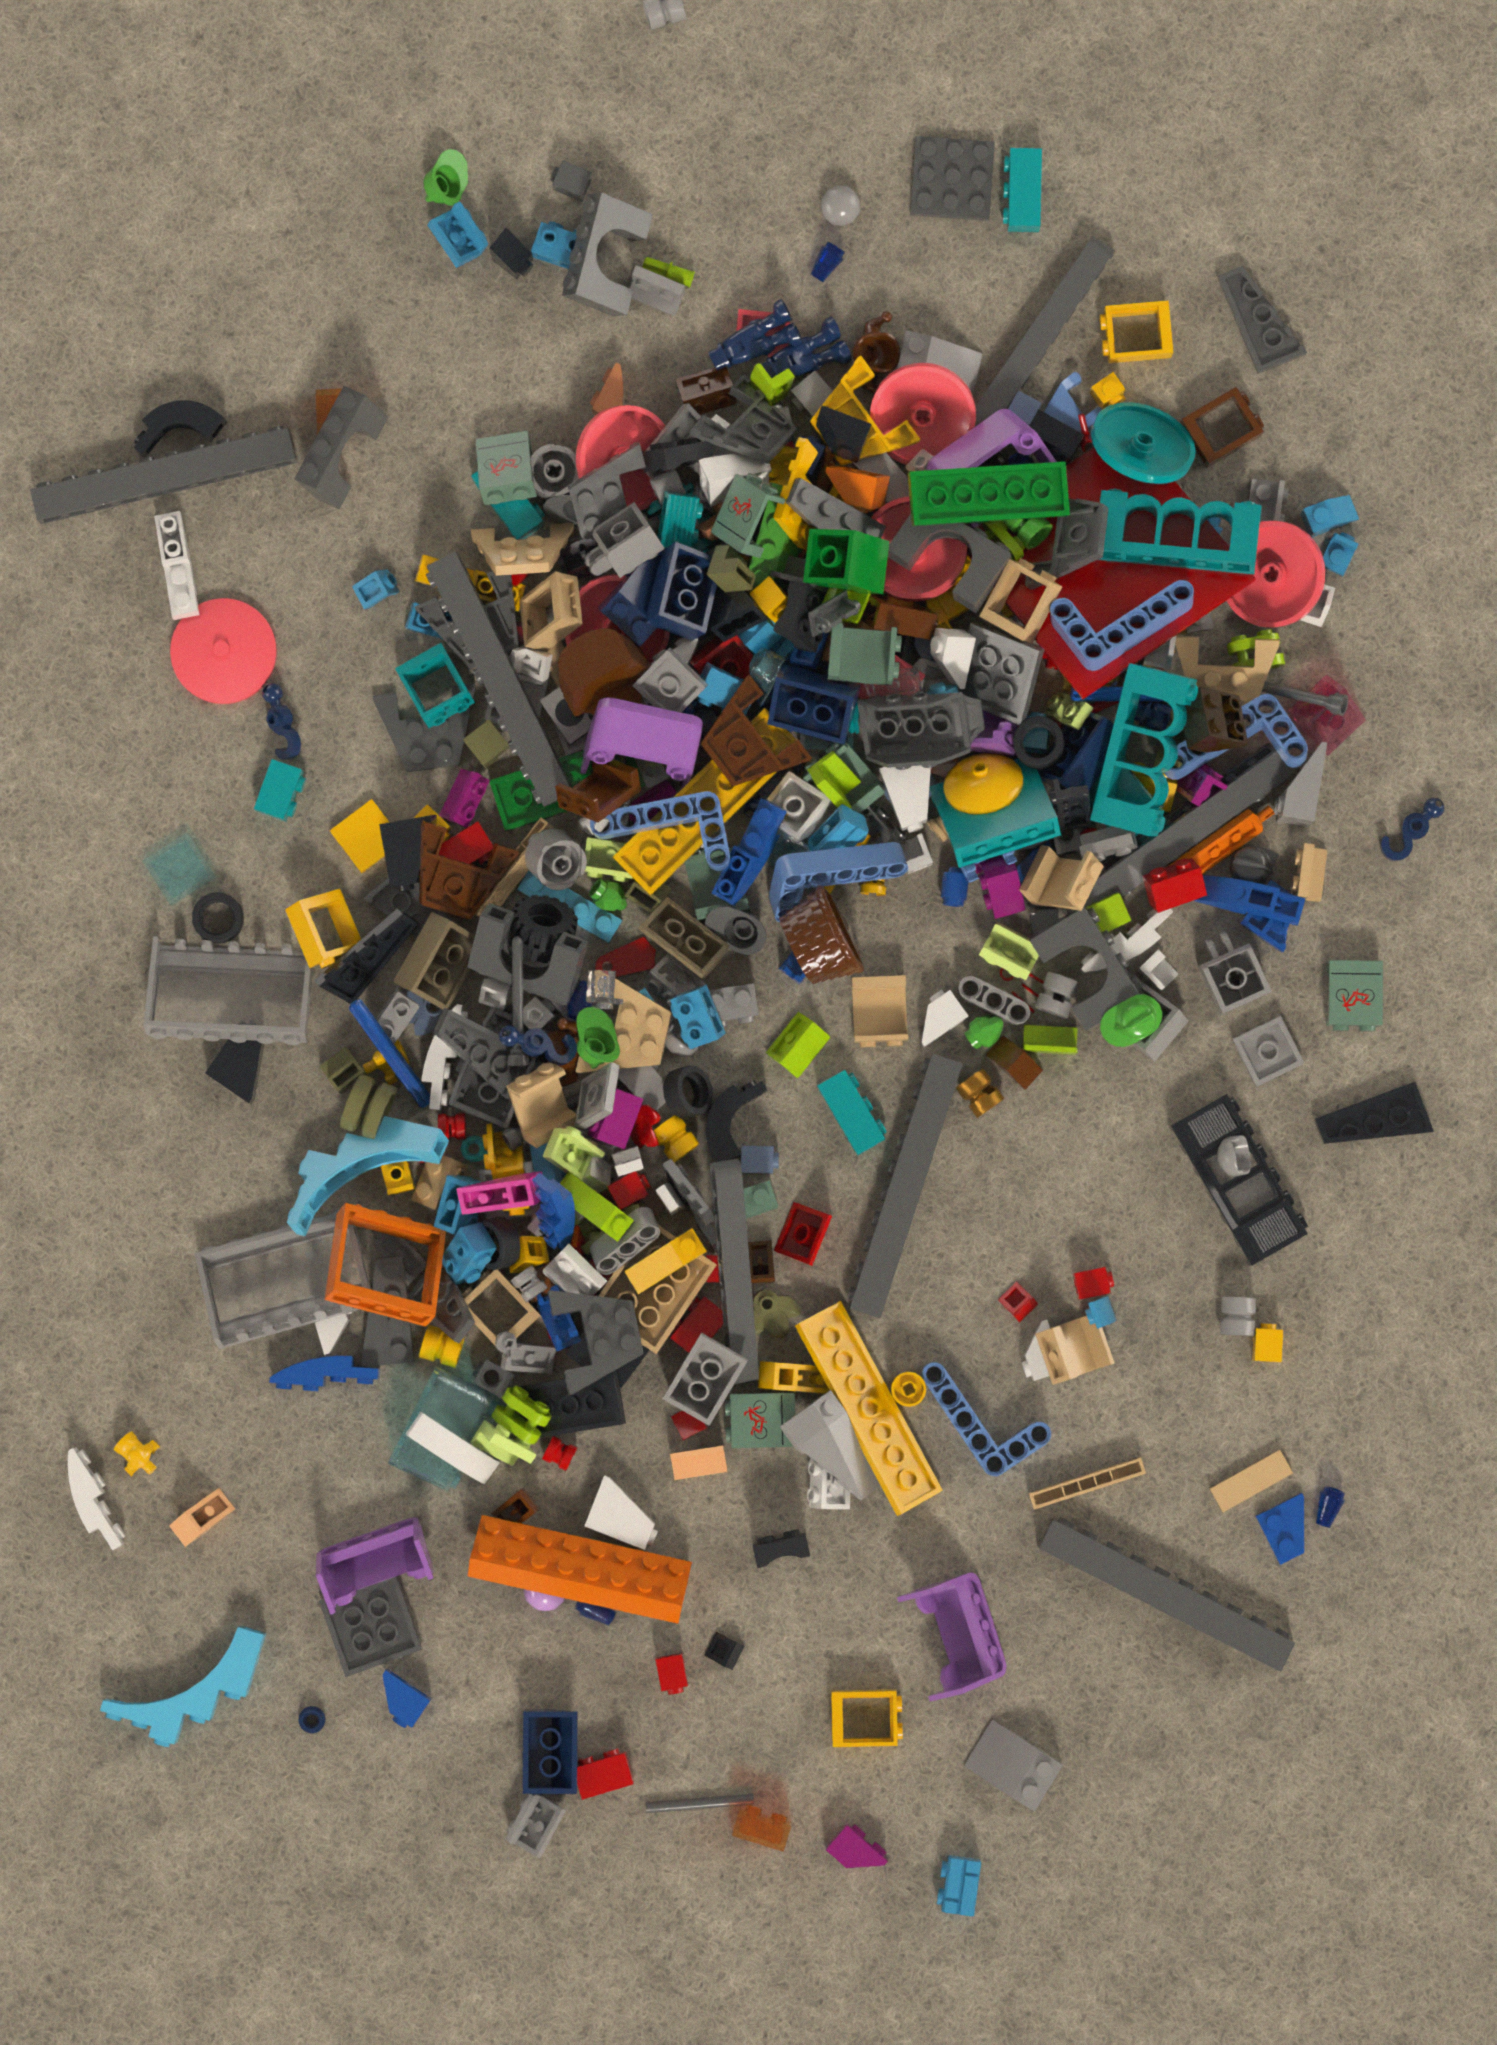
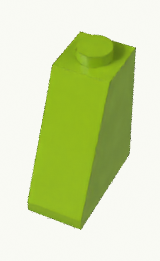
M568 1172L560 1182L572 1194L575 1210L617 1242L634 1220L572 1173Z

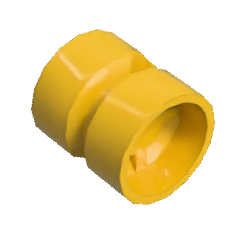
M676 1115L653 1130L659 1146H665V1155L668 1159H672L674 1163L700 1144L692 1132H686L687 1125L682 1118Z
M428 1325L419 1358L432 1362L440 1359L441 1364L456 1368L465 1337L460 1343H457L439 1327Z
M914 1372L900 1373L891 1383L892 1397L902 1406H915L926 1395L925 1381Z

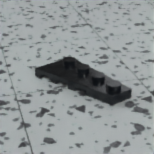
M397 908L314 980L315 983L351 1004L360 997L419 923L413 917Z
M1415 1082L1314 1119L1323 1144L1434 1132Z

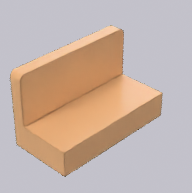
M724 1445L670 1453L674 1480L728 1472Z

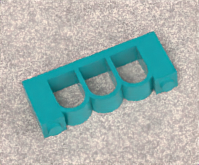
M1119 489L1101 490L1100 503L1107 506L1109 510L1103 557L1098 560L1243 574L1255 573L1262 505L1252 501H1243L1241 503L1235 502L1233 508L1225 502L1212 501L1198 509L1192 501L1181 497L1172 498L1161 506L1158 500L1146 494L1134 495L1128 498V493ZM1144 510L1155 516L1157 524L1154 544L1124 541L1126 521L1132 513ZM1174 514H1184L1192 519L1194 523L1192 548L1161 545L1163 525L1168 517ZM1219 517L1229 522L1232 527L1229 551L1198 548L1200 529L1206 520Z
M1129 663L1090 820L1146 836H1158L1159 832L1163 830L1165 824L1164 810L1158 808L1167 799L1169 785L1162 773L1169 771L1175 765L1178 758V748L1172 736L1181 732L1187 722L1185 705L1191 706V702L1196 699L1198 693L1197 679L1140 664ZM1141 694L1164 700L1170 704L1174 712V719L1170 727L1164 731H1158L1133 724ZM1131 731L1153 736L1163 744L1165 750L1164 758L1157 767L1150 768L1124 761ZM1122 768L1141 772L1151 777L1155 784V794L1151 801L1143 805L1115 797Z

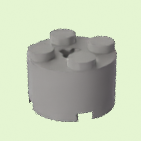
M548 444L540 447L531 456L532 480L536 494L544 500L552 496L568 495V486L579 479L575 453L565 446ZM552 469L556 472L559 471L560 476H551L550 471Z
M547 829L533 834L529 838V844L525 852V862L528 870L542 884L552 890H564L574 885L573 882L578 876L581 877L586 869V854L581 846L565 831L559 829Z

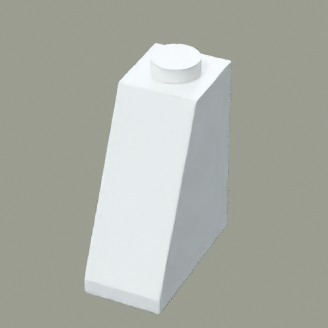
M740 453L699 460L700 486L710 507L724 502L736 474L747 477V474L751 473L762 478V484H769V473L772 472L770 463L768 464Z
M920 765L911 766L905 770H898L896 767H882L879 769L901 831L907 829L909 833L924 828L922 823L927 822L931 768H923Z
M605 1475L585 1527L644 1550L647 1544L652 1546L658 1531L653 1529L655 1523L611 1477Z

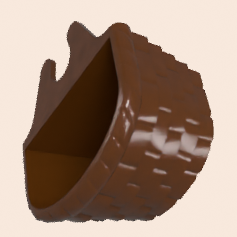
M600 628L577 637L561 652L560 659L558 660L559 687L574 716L584 713L594 715L599 700L603 698H615L643 704V696L633 685L651 666L639 645L629 637L618 634L615 630Z
M818 885L813 892L806 894L807 898L801 900L799 904L793 906V909L779 917L790 947L805 976L813 985L820 981L833 980L837 977L841 978L845 975L850 976L864 971L860 950L849 934V927L832 896L823 886Z

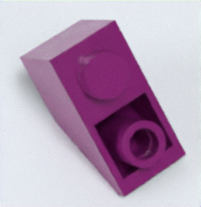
M846 1823L825 1847L826 1851L845 1868L885 1866L888 1862L884 1856L887 1853L886 1850L877 1842L871 1845L864 1839L867 1834L856 1824L851 1827Z

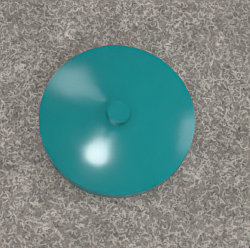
M1134 402L1110 405L1097 415L1091 430L1092 443L1099 456L1119 473L1138 481L1154 484L1177 481L1188 473L1195 458V445L1185 427L1169 414L1149 405Z

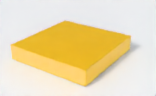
M372 799L330 830L331 834L361 873H364L385 857L379 824L389 823V821Z

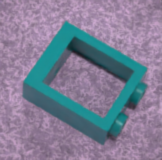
M442 643L395 668L428 728L441 725L450 716L464 712L470 705L475 703ZM447 665L461 692L426 711L412 684Z

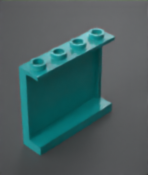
M1019 758L1012 759L1019 765L1023 774L1022 790L1011 804L1001 810L988 814H967L952 807L945 797L944 782L929 786L934 807L938 810L959 868L1061 835L1057 815L1037 769L1029 768Z

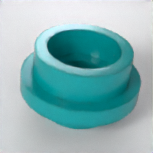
M476 1135L467 1137L461 1144V1153L470 1162L481 1161L484 1159V1154H487L488 1151L484 1149L483 1138ZM472 1144H477L479 1152L472 1154L469 1151V1147Z

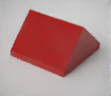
M793 1202L774 1251L813 1266L832 1216Z

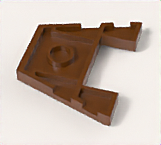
M750 675L743 680L700 743L732 787L812 759L798 739L780 753L774 755L744 715L742 710L764 694Z
M422 820L419 903L430 908L471 919L491 893L490 889L496 881L505 874V869L510 862L517 858L519 851L494 843L485 869L439 855L447 828Z

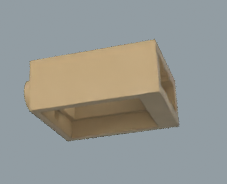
M1020 558L1019 562L1009 559L980 617L1020 640L1033 644L1050 611V606L1056 600L1062 586L1055 583V576L1043 570L1041 574L1034 571L1035 565L1022 558ZM1021 573L1046 586L1026 627L1000 613Z
M555 571L519 600L525 647L547 652L583 624L578 579L576 576ZM552 603L554 620L547 625L546 607Z
M488 1269L478 1279L481 1283L474 1290L469 1287L462 1296L468 1306L497 1279L528 1311L508 1331L518 1339L541 1317V1314L530 1302L526 1303L522 1294L498 1269L493 1272ZM469 1308L475 1320L474 1324L495 1345L497 1336Z

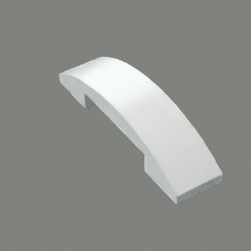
M420 1412L406 1432V1435L483 1484L488 1481L500 1463L423 1412Z

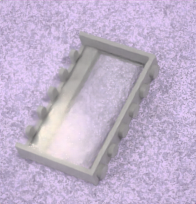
M153 936L143 1024L146 1035L156 1039L172 1036L181 1040H191L192 1038H204L207 1041L230 1039L237 1043H242L246 1040H256L263 1044H270L273 1041L284 1042L288 1045L307 1043L313 967L309 968L303 952H294L290 944H282L281 951L267 950L264 943H255V950L240 949L239 943L235 941H230L228 948H214L210 940H203L201 947H188L184 939H176L175 946H166L160 944L159 937Z
M335 1210L330 1215L324 1217H314L306 1236L296 1234L286 1224L279 1227L278 1230L271 1232L261 1231L255 1233L253 1237L233 1239L225 1245L218 1247L208 1246L195 1253L212 1335L219 1349L360 1310L324 1300L336 1214L339 1210ZM348 1224L340 1281L371 1289L356 1226Z

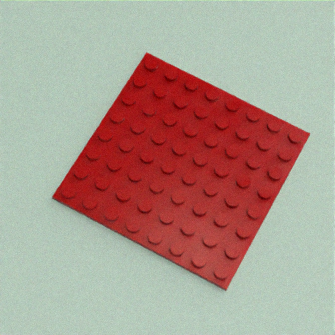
M1094 447L1066 466L1068 497L1076 500L1078 498L1100 503L1101 490L1119 489L1127 492L1128 498L1139 494L1152 496L1159 501L1161 506L1172 498L1182 497L1190 500L1175 481L1163 484L1146 483L1119 473L1099 456ZM1144 510L1132 513L1126 521L1124 541L1154 544L1157 524L1155 516ZM1174 514L1168 517L1163 525L1161 545L1192 548L1194 532L1192 519L1184 514ZM1057 517L1046 518L1053 526L1051 533L1035 548L1029 550L1025 548L1022 559L1030 563L1052 560ZM1206 520L1200 529L1198 548L1229 551V545L1210 522ZM982 524L977 526V528L985 532ZM1008 529L1007 532H1008L1012 537H1014V536L1017 537V533H1016V534H1013V533ZM967 547V556L972 561V553ZM1096 560L1055 580V583L1062 586L1056 599H1069L1095 633H1098L1178 580H1185L1192 584L1194 588L1193 606L1188 612L1096 671L1086 669L1051 624L1050 611L1035 641L1044 649V652L1080 697L1085 699L1127 670L1129 663L1135 664L1256 581V578L1253 574ZM1021 573L1005 603L1022 625L1026 627L1046 586L1042 585L1030 590L1025 586L1026 575ZM1178 594L1175 597L1185 599L1188 596L1186 594ZM1162 608L1154 610L1157 614H1162L1166 611ZM1065 611L1058 612L1056 615L1059 617H1066L1068 613ZM1136 622L1133 623L1131 626L1133 628H1141L1144 625L1142 623ZM1076 631L1071 635L1074 637H1081L1084 635V633ZM1112 637L1109 641L1113 643H1118L1122 639L1119 637ZM1092 651L1089 652L1087 655L1093 658L1099 656L1100 654L1098 652Z

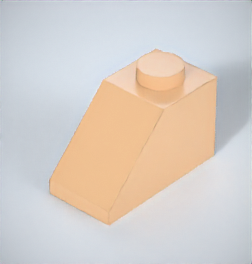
M218 1488L185 1511L169 1527L186 1547L225 1518L235 1508L221 1489Z

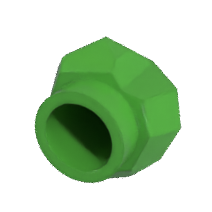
M600 878L592 885L589 896L593 898V902L600 909L615 911L616 909L623 910L627 907L624 890L619 883L612 880L604 881Z
M989 1015L976 1017L969 1024L970 1028L965 1032V1036L976 1049H979L981 1046L990 1047L1000 1037L1004 1024L1003 1019L999 1016L992 1018Z

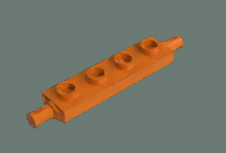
M1269 805L1257 814L1249 809L1245 810L1170 865L1175 864L1180 859L1192 858L1201 867L1202 874H1204L1263 832L1262 822L1274 815V811Z

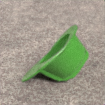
M448 149L443 151L434 167L425 175L423 184L426 191L425 200L427 202L445 203L450 206L459 202L468 184V168L466 159L457 150Z
M1138 994L1115 1005L1101 1019L1100 1030L1103 1038L1114 1046L1126 1047L1149 1036L1158 1029L1162 1021L1160 1004L1148 995Z
M587 1007L581 1010L576 1018L579 1035L577 1052L579 1056L589 1063L592 1069L605 1062H613L618 1059L620 1047L610 1017L599 1008Z

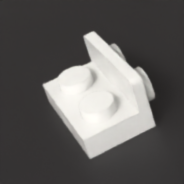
M570 1244L543 1269V1273L562 1292L593 1296L607 1282Z
M811 1458L808 1463L810 1487L807 1491L809 1507L816 1509H850V1492L836 1481V1477L826 1469L821 1470L816 1466V1462Z

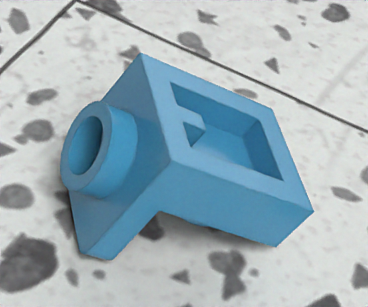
M1340 532V534L1334 533L1323 555L1325 569L1344 576L1351 558L1359 545L1354 542V537Z
M388 569L377 570L352 586L364 609H369L386 597L400 592L395 576Z

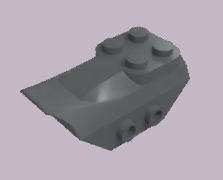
M917 692L911 696L891 694L857 700L866 760L887 768L896 767L898 770H905L911 766L920 765L923 768L935 767L938 764L970 753L972 742L985 729L981 700L965 696L962 692L930 695L926 692Z
M513 1004L504 1008V1011L492 1006L481 1026L497 1034L500 1033L503 1027L513 1026ZM523 1023L525 1034L530 1029ZM544 1026L541 1028L545 1033L550 1032L545 1030ZM540 1055L531 1057L523 1075L535 1071L542 1064V1061L538 1060ZM461 1058L456 1068V1071L460 1073L449 1104L482 1121L507 1129L515 1113L512 1102L504 1098Z

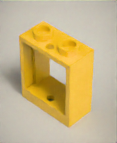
M1169 300L1105 306L1104 314L1099 315L1100 330H1105L1106 340H1102L1103 356H1108V363L1172 357L1173 342ZM1157 314L1160 349L1115 353L1112 317Z
M340 889L299 900L285 909L309 968L319 965L321 969L330 967L336 962L335 960L342 957L361 940ZM328 908L343 944V947L328 952L325 951L310 915L312 912Z
M896 1689L831 1691L833 1747L898 1746V1739H903L902 1723H897V1712H902V1696H897ZM889 1697L890 1737L843 1738V1698Z

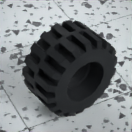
M532 895L531 898L524 897L522 901H517L512 909L514 916L508 935V943L512 947V939L515 936L521 937L523 940L524 959L528 958L533 962L548 963V961H551L555 943L562 933L566 932L574 936L576 934L578 918L575 915V911L572 908H568L567 903L560 902L555 897L550 898L547 895Z

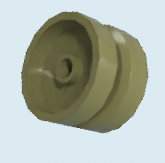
M361 1073L347 1098L340 1121V1128L355 1132L363 1121L361 1127L362 1136L375 1139L378 1126L381 1125L384 1116L388 1117L397 1088L383 1082L374 1094L375 1079Z

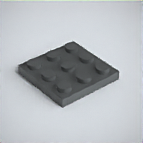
M916 136L910 215L989 221L995 142Z
M978 622L970 623L968 633L975 637L976 640L965 689L958 688V691L970 698L981 700L982 710L1020 725L1027 718L1044 649Z
M397 1576L356 1590V1595L352 1597L353 1601L343 1606L336 1604V1613L331 1615L325 1599L319 1600L345 1677L423 1649Z

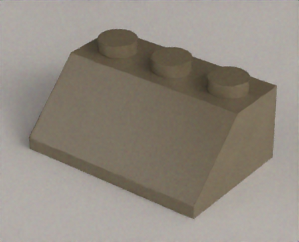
M668 897L639 927L640 931L704 979L719 964L730 947L729 944Z
M431 912L393 982L442 1010L444 1008L449 1009L470 971V968H467L475 935L452 921Z

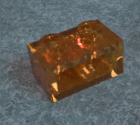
M746 1804V1808L740 1807L732 1836L784 1852L791 1829V1822L787 1821L788 1817L774 1812L769 1816L761 1813V1808Z

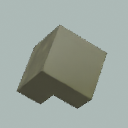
M730 545L715 547L707 575L724 592L752 590L756 575L746 566L747 562Z
M489 719L463 739L465 745L484 769H487L498 760L497 757L510 748L507 741Z
M634 882L625 894V898L651 915L668 897L672 889L663 883L650 896L637 882Z
M346 1046L319 1066L340 1094L353 1085L361 1073L367 1074Z

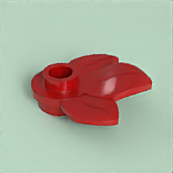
M647 1104L641 1105L630 1134L634 1144L640 1149L644 1145L647 1147L659 1145L652 1126L661 1120V1116Z

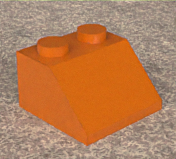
M840 465L826 467V474L846 504L854 506L853 508L862 513L875 512L876 509L885 505L890 476Z

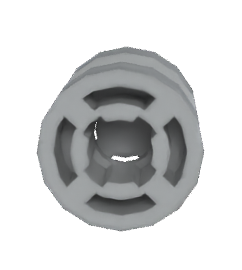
M530 1266L511 1280L515 1288L521 1290L522 1298L526 1303L548 1288L544 1281L539 1280L537 1271L533 1266Z

